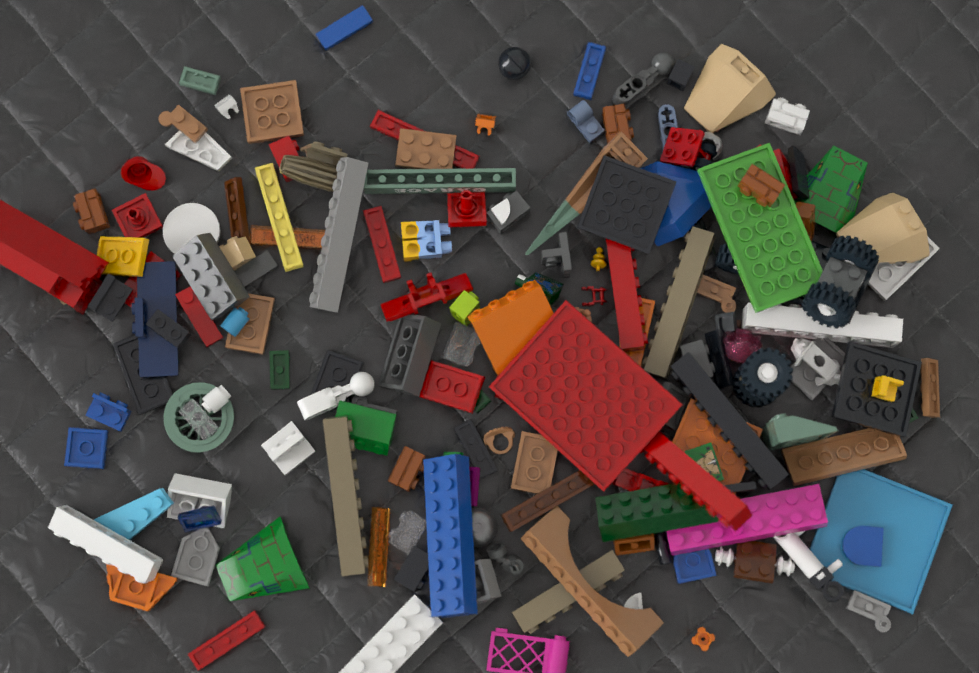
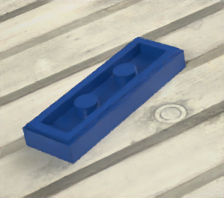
M362 5L316 33V37L327 51L373 23V20Z
M588 42L573 93L574 96L588 100L592 99L606 46Z

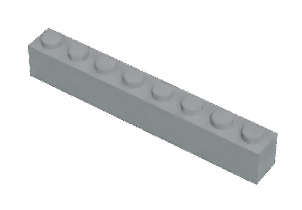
M343 157L337 163V179L334 180L332 186L334 191L329 201V216L325 220V235L321 239L322 250L317 259L318 269L313 278V292L309 297L311 308L338 313L368 162Z

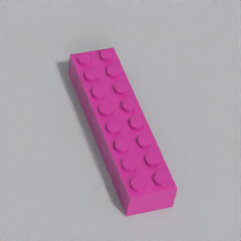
M816 484L740 499L748 506L753 516L736 532L730 527L726 529L720 522L669 530L667 531L670 552L673 556L827 527L828 521L820 485Z

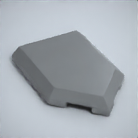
M207 524L182 538L171 573L172 577L209 587L220 548Z

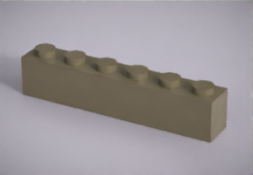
M613 550L579 570L583 578L596 592L605 588V582L610 579L614 582L623 576L621 572L625 571ZM558 583L513 611L512 614L524 633L528 631L531 634L539 629L538 624L545 621L547 624L555 619V614L560 610L565 613L573 608L572 603L576 599L561 583Z

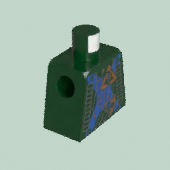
M534 273L529 278L519 274L515 285L522 287L524 283L536 280L542 287L550 307L558 300L564 285L563 283L539 273Z

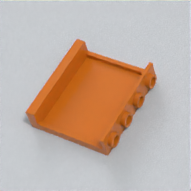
M534 280L524 283L517 290L509 291L499 300L491 301L488 306L474 310L467 318L472 323L493 365L494 372L499 376L554 313L542 287Z

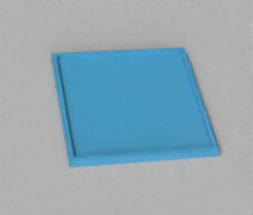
M865 469L838 475L835 478L825 505L828 521L827 527L816 529L809 549L826 568L837 559L842 562L843 565L832 574L834 576L832 581H836L843 587L858 591L897 609L914 614L953 505ZM857 526L884 528L881 567L856 565L846 557L842 550V541L850 529Z

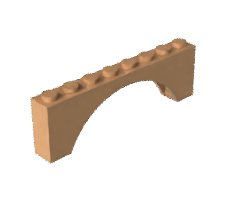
M556 506L521 537V540L605 631L606 635L629 657L664 622L651 608L630 609L622 607L601 596L587 583L577 569L570 552L568 542L570 519Z

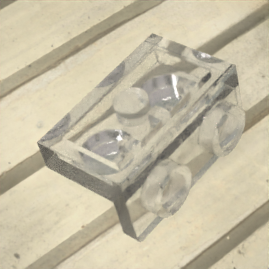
M411 509L408 512L404 511L398 520L401 522L398 528L394 527L388 535V538H390L389 543L409 555L413 546L417 544L427 528L426 519Z

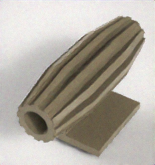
M313 142L301 147L300 151L306 153L307 157L284 155L279 172L299 183L333 192V182L337 179V163L340 158L347 157L348 154L343 153L340 148L331 147L330 149L324 147L325 144Z

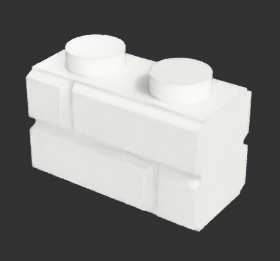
M784 98L773 99L765 124L801 135L810 110H807L801 104H789L788 100Z

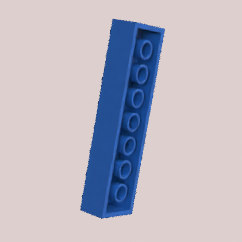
M451 454L424 459L431 617L448 618L478 614L469 457Z

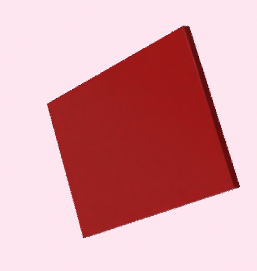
M567 300L564 301L489 386L490 389L603 492L683 405Z

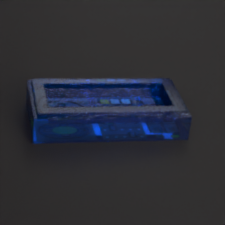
M215 506L182 512L177 517L185 532L217 526L222 522Z

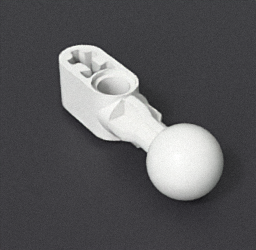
M358 372L352 376L350 383L343 387L339 385L333 388L329 387L299 400L297 404L304 420L312 419L336 408L339 400L345 401L348 396L353 394L357 396L369 395L374 389V379L366 372Z

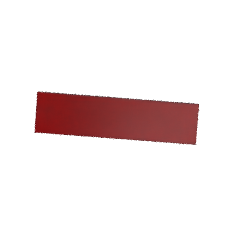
M382 206L363 210L383 283L401 279Z
M254 610L188 653V656L199 671L264 629L265 625L256 610Z

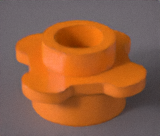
M704 627L698 628V633L692 637L691 641L693 644L700 646L702 651H707L711 642L715 640V636L708 633Z

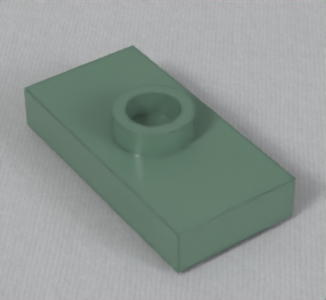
M184 66L179 85L216 95L221 77Z

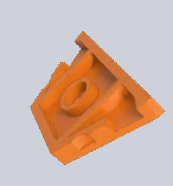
M106 564L110 600L145 611H150L178 581V578L157 572L153 581L139 583L130 574L121 573L116 566Z

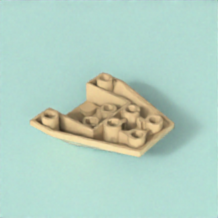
M721 44L708 57L684 110L708 132L714 133L762 109L776 93L767 77L736 49Z

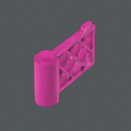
M496 628V632L491 631L486 671L533 673L529 666L538 659L543 665L542 673H566L570 641H566V637L555 635L554 639L510 634L508 629ZM495 636L504 637L508 644L499 650L494 644ZM507 637L514 639L510 642ZM517 639H523L527 647L518 653L512 643ZM527 640H532L533 642L529 644ZM537 641L546 642L545 651L540 655H537L531 647ZM508 646H511L517 655L507 661L501 652ZM530 648L536 658L527 664L521 657V654ZM499 654L505 664L500 668L491 667L492 659ZM517 657L525 665L519 671H515L509 664ZM526 668L529 670V672H522Z

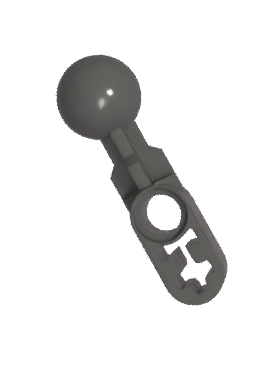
M667 52L656 54L648 70H642L637 75H633L617 88L612 97L613 104H625L627 106L653 83L655 77L671 74L675 66L674 57ZM632 83L638 84L640 88L633 87Z

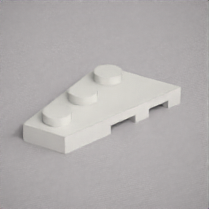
M178 131L165 144L166 147L217 171H220L232 159L207 133L195 144L181 131Z

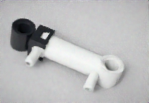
M805 531L789 533L784 537L774 536V540L780 544L809 578L812 585L818 591L823 589L825 600L834 603L841 599L843 587L840 583L832 581L834 579L832 574L843 565L839 559L827 568L823 566L799 538ZM830 587L837 588L838 595L831 597L828 595L827 589Z

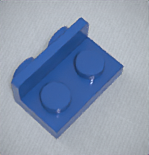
M101 392L99 396L93 393L92 397L94 399L85 416L122 432L132 412L127 409L128 405L118 400L116 403L109 401L111 397Z

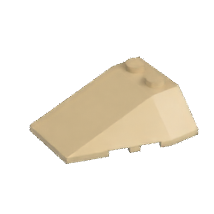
M895 193L876 198L836 233L838 238L840 236L846 238L849 235L853 239L858 237L859 241H866L865 244L867 245L871 244L873 246L872 250L876 249V255H879L878 263L889 262V264H895L896 262L903 261L913 263L930 255L926 228L909 200Z

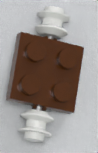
M748 541L737 543L734 555L731 548L728 551H724L722 546L715 553V561L718 562V566L723 562L729 567L732 562H735L734 578L772 584L774 582L775 569L778 575L786 572L787 577H789L790 573H794L795 562H792L791 557L788 561L784 560L783 556L776 560L777 544Z

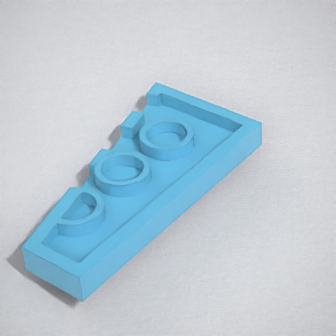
M160 488L94 520L131 540L170 508L174 502L164 488Z

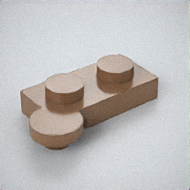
M180 105L171 113L168 111L162 112L158 118L162 126L168 127L173 124L195 144L208 130L207 127Z
M703 275L697 294L721 303V309L724 313L736 310V302L732 299L736 288Z

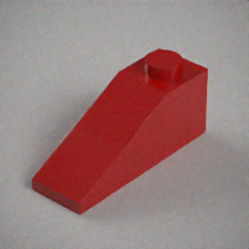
M191 286L175 294L206 347L223 338L214 320L210 319Z

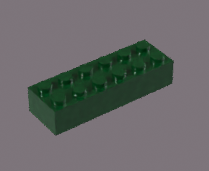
M679 483L677 485L668 484L595 497L599 529L603 542L719 522L720 518L717 516L712 517L707 512V507L705 505H698L693 499L694 496L692 494L688 496L681 489L682 485Z

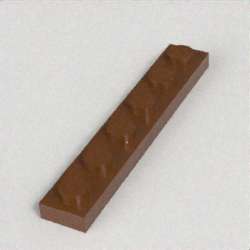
M578 470L502 513L501 517L509 532H512L593 486L595 483Z

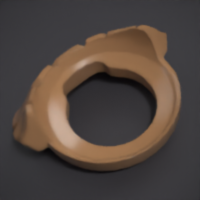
M499 427L487 432L484 435L483 441L492 452L505 454L513 446L515 433L512 428ZM500 433L509 442L508 447L502 451L495 449L493 446L494 436Z

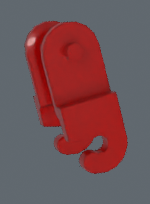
M594 286L581 287L583 291L593 292V301L582 303V306H594V304L598 303L603 305V303H607L604 300L606 289H603V287H600V289H594ZM595 292H600V300H596Z

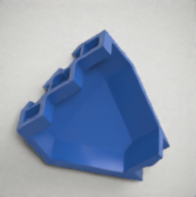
M658 161L641 168L677 181L654 241L657 247L683 237L712 207L697 171Z

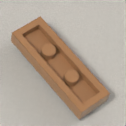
M923 358L921 359L920 369L922 374L921 409L923 416L938 418L940 417L938 360Z

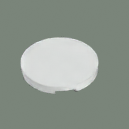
M186 203L176 207L169 213L163 225L164 241L174 254L196 235L211 233L217 244L220 239L221 230L217 217L209 208L197 203Z

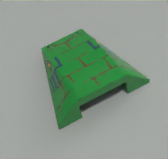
M833 145L807 175L810 198L804 201L799 197L794 200L795 205L797 202L814 204L815 222L837 233L855 216L868 163Z
M281 516L216 564L230 601L310 588L288 539V533Z

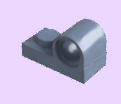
M582 100L567 112V116L589 143L605 132L593 116V111L586 101Z

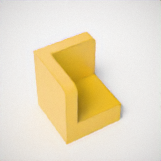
M884 375L875 377L871 396L893 402L895 401L897 387L903 386L904 381Z

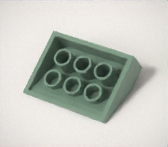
M786 413L771 418L772 420L765 423L766 425L762 428L764 444L769 451L822 440L837 432V427L796 416L787 417Z

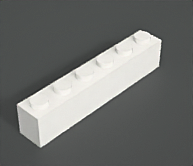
M68 505L56 508L48 526L49 529L54 531L56 536L65 537L70 540L72 545L86 549L88 554L100 557L108 565L116 566L121 573L130 574L139 583L153 581L163 561L157 555Z

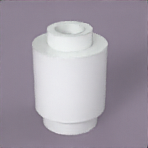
M220 385L202 398L204 401L202 406L209 413L211 411L216 413L229 402L228 399L231 395Z

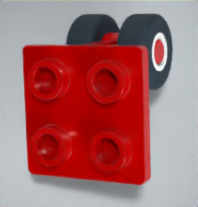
M672 127L660 161L667 164L691 166L693 170L697 171L699 168L713 164L710 159H713L718 154L716 152L717 146L708 142H702L705 132L702 130Z

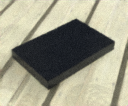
M327 350L311 395L329 387L333 388L338 385L343 387L349 384L352 376L361 372L364 362ZM352 395L348 396L344 402L349 403ZM338 406L329 412L336 414Z

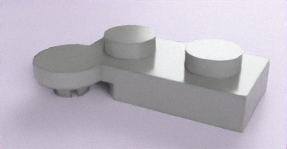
M853 590L846 609L874 620L875 627L880 632H887L891 628V621L886 617L891 606Z

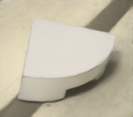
M507 198L491 208V211L501 225L507 221L510 214V204Z
M642 593L631 596L625 602L624 607L643 609Z

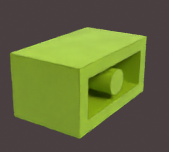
M464 290L449 307L451 315L467 327L470 324L467 316L471 315L474 310L480 309L479 298L473 292L467 293Z

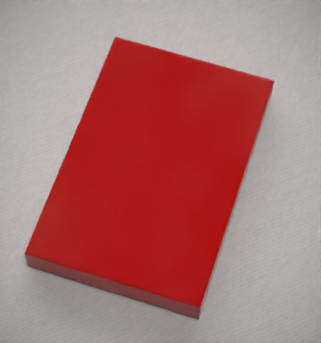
M431 360L419 397L473 414L485 377Z

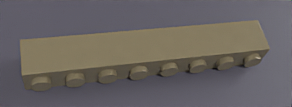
M692 226L691 232L688 231L686 234L685 242L687 244L679 255L681 262L679 267L674 269L673 278L675 279L673 285L668 287L667 296L669 297L667 303H663L660 313L662 317L660 321L656 322L654 329L656 332L655 338H651L648 346L650 350L648 357L645 356L642 363L644 370L652 376L668 380L671 371L670 366L673 365L716 239L713 232Z
M348 415L324 418L323 426L341 575L365 574L366 568H369L368 556H364V548H367L366 536L362 537L361 529H364V518L359 515V510L362 509L361 498H357V490H360L359 478H355L354 473L358 469L357 460L352 457V451H355L354 439L350 440V432H353L352 420H348Z

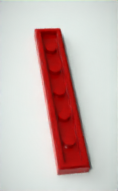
M380 110L377 111L370 125V128L398 141L400 128L424 131ZM456 145L453 166L459 169H475L480 156Z

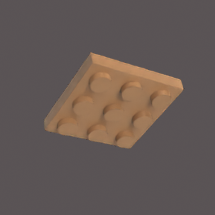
M296 80L240 88L248 144L279 140L290 136V138L304 136Z

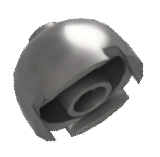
M472 509L474 547L487 546L496 536V519L485 509Z

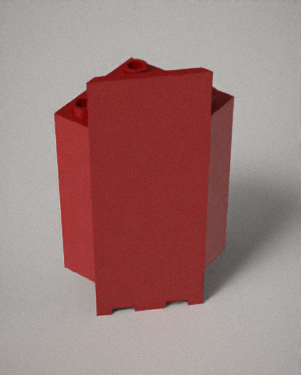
M0 200V264L84 315L88 305L103 283L99 278L109 262Z

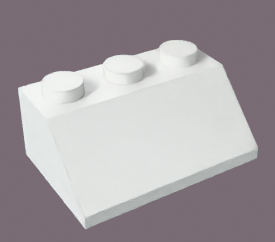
M175 473L168 487V495L174 504L167 509V518L183 520V517L190 516L189 512L199 510L205 523L201 524L225 528L231 501L232 484ZM214 507L220 520L206 522L201 510Z

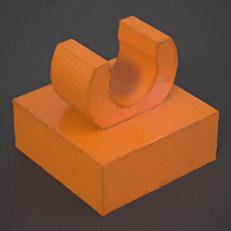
M477 114L475 126H478L477 133L480 134L481 128L485 127L488 129L487 135H490L492 128L495 126L496 116Z

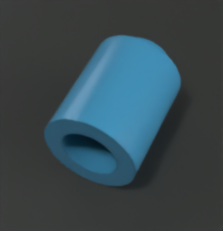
M234 307L220 326L236 337L249 321L247 317L249 313L241 307L238 309Z

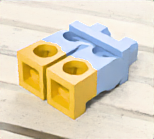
M439 220L401 222L404 262L416 259L442 258V254L452 253L451 241L441 242V236L451 235L450 227H448L447 223H439Z

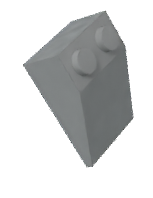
M491 559L475 561L477 604L501 597Z

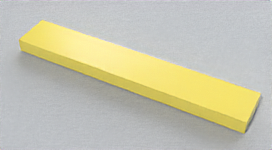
M270 163L255 167L285 272L304 267L274 165Z

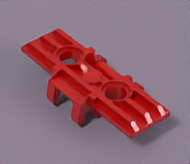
M432 272L426 274L428 285L420 288L415 287L412 279L406 281L410 291L409 294L380 304L386 321L391 322L413 313L418 314L417 308L442 300L445 304L448 300L459 297L464 290L469 293L473 290L467 274L464 273L436 283Z

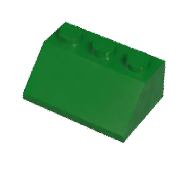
M339 400L335 417L348 415V420H352L353 432H350V440L354 439L355 448L387 456L393 440L396 414Z

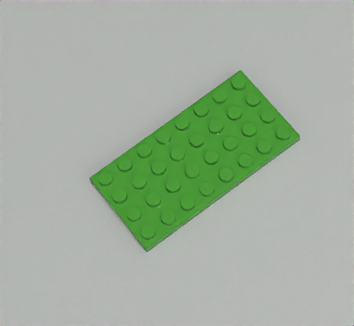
M770 143L699 168L697 172L755 314L806 295L811 285L818 282L823 270ZM751 164H754L785 184L771 207L761 206L756 202L757 199L755 197L742 194L740 188L737 187Z

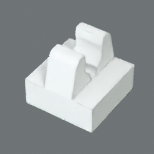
M231 95L226 96L214 105L227 119L231 118L228 114L229 108L234 109L236 113L239 112L237 102Z

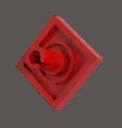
M464 190L461 193H447L448 227L487 226L485 192Z
M146 193L112 209L125 237L143 238L163 228Z

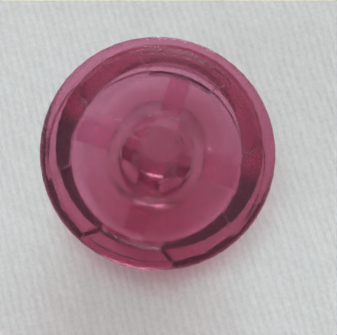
M736 329V332L733 333L728 330L726 337L723 339L727 357L739 363H744L754 351L756 352L762 347L761 336L757 335L756 337L752 335V331L748 329Z

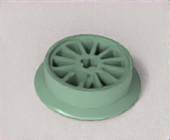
M202 382L191 383L178 389L168 400L164 410V426L169 438L180 448L190 452L209 451L219 446L231 432L234 422V411L230 400L218 410L222 411L221 417H210L214 412L211 411L209 413L202 406V398L216 386ZM200 396L199 404L193 400L194 397ZM194 403L195 409L190 413L186 412V405ZM180 410H181L186 416H178ZM198 414L202 416V422L197 421L198 418L196 416ZM178 420L191 421L181 427L178 424ZM210 421H222L219 428L210 423ZM193 425L188 435L185 436L182 431ZM207 425L217 430L213 436H211ZM198 428V439L191 440L190 438ZM202 428H204L208 435V438L202 440Z

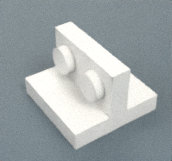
M292 421L261 445L285 476L316 452Z

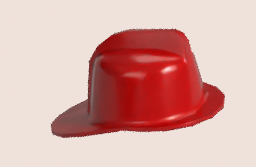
M136 156L128 159L121 167V177L129 184L150 191L157 190L165 184L166 176L164 171L144 157Z

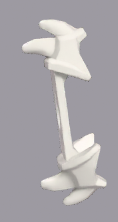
M795 338L791 346V351L796 359L794 366H799L802 360L822 376V378H815L817 386L822 384L830 386L839 384L841 371L838 361L829 358L816 346L815 340ZM815 355L824 358L823 366H816L814 362Z

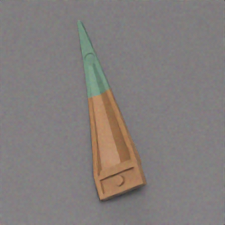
M619 132L605 145L526 251L525 255L532 253L583 212L604 155L638 168L648 158L622 132Z

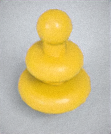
M602 247L596 249L597 254L593 255L594 260L591 261V266L596 268V271L606 267Z

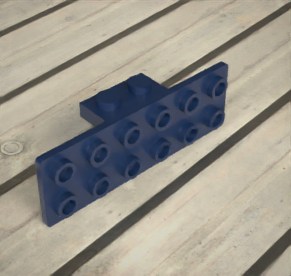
M174 261L145 262L143 277H137V298H135V303H132V315H135V322H132V333L136 335L139 341L140 377L179 375L178 349L146 325L157 309L177 323V297L175 295L177 294L176 263Z

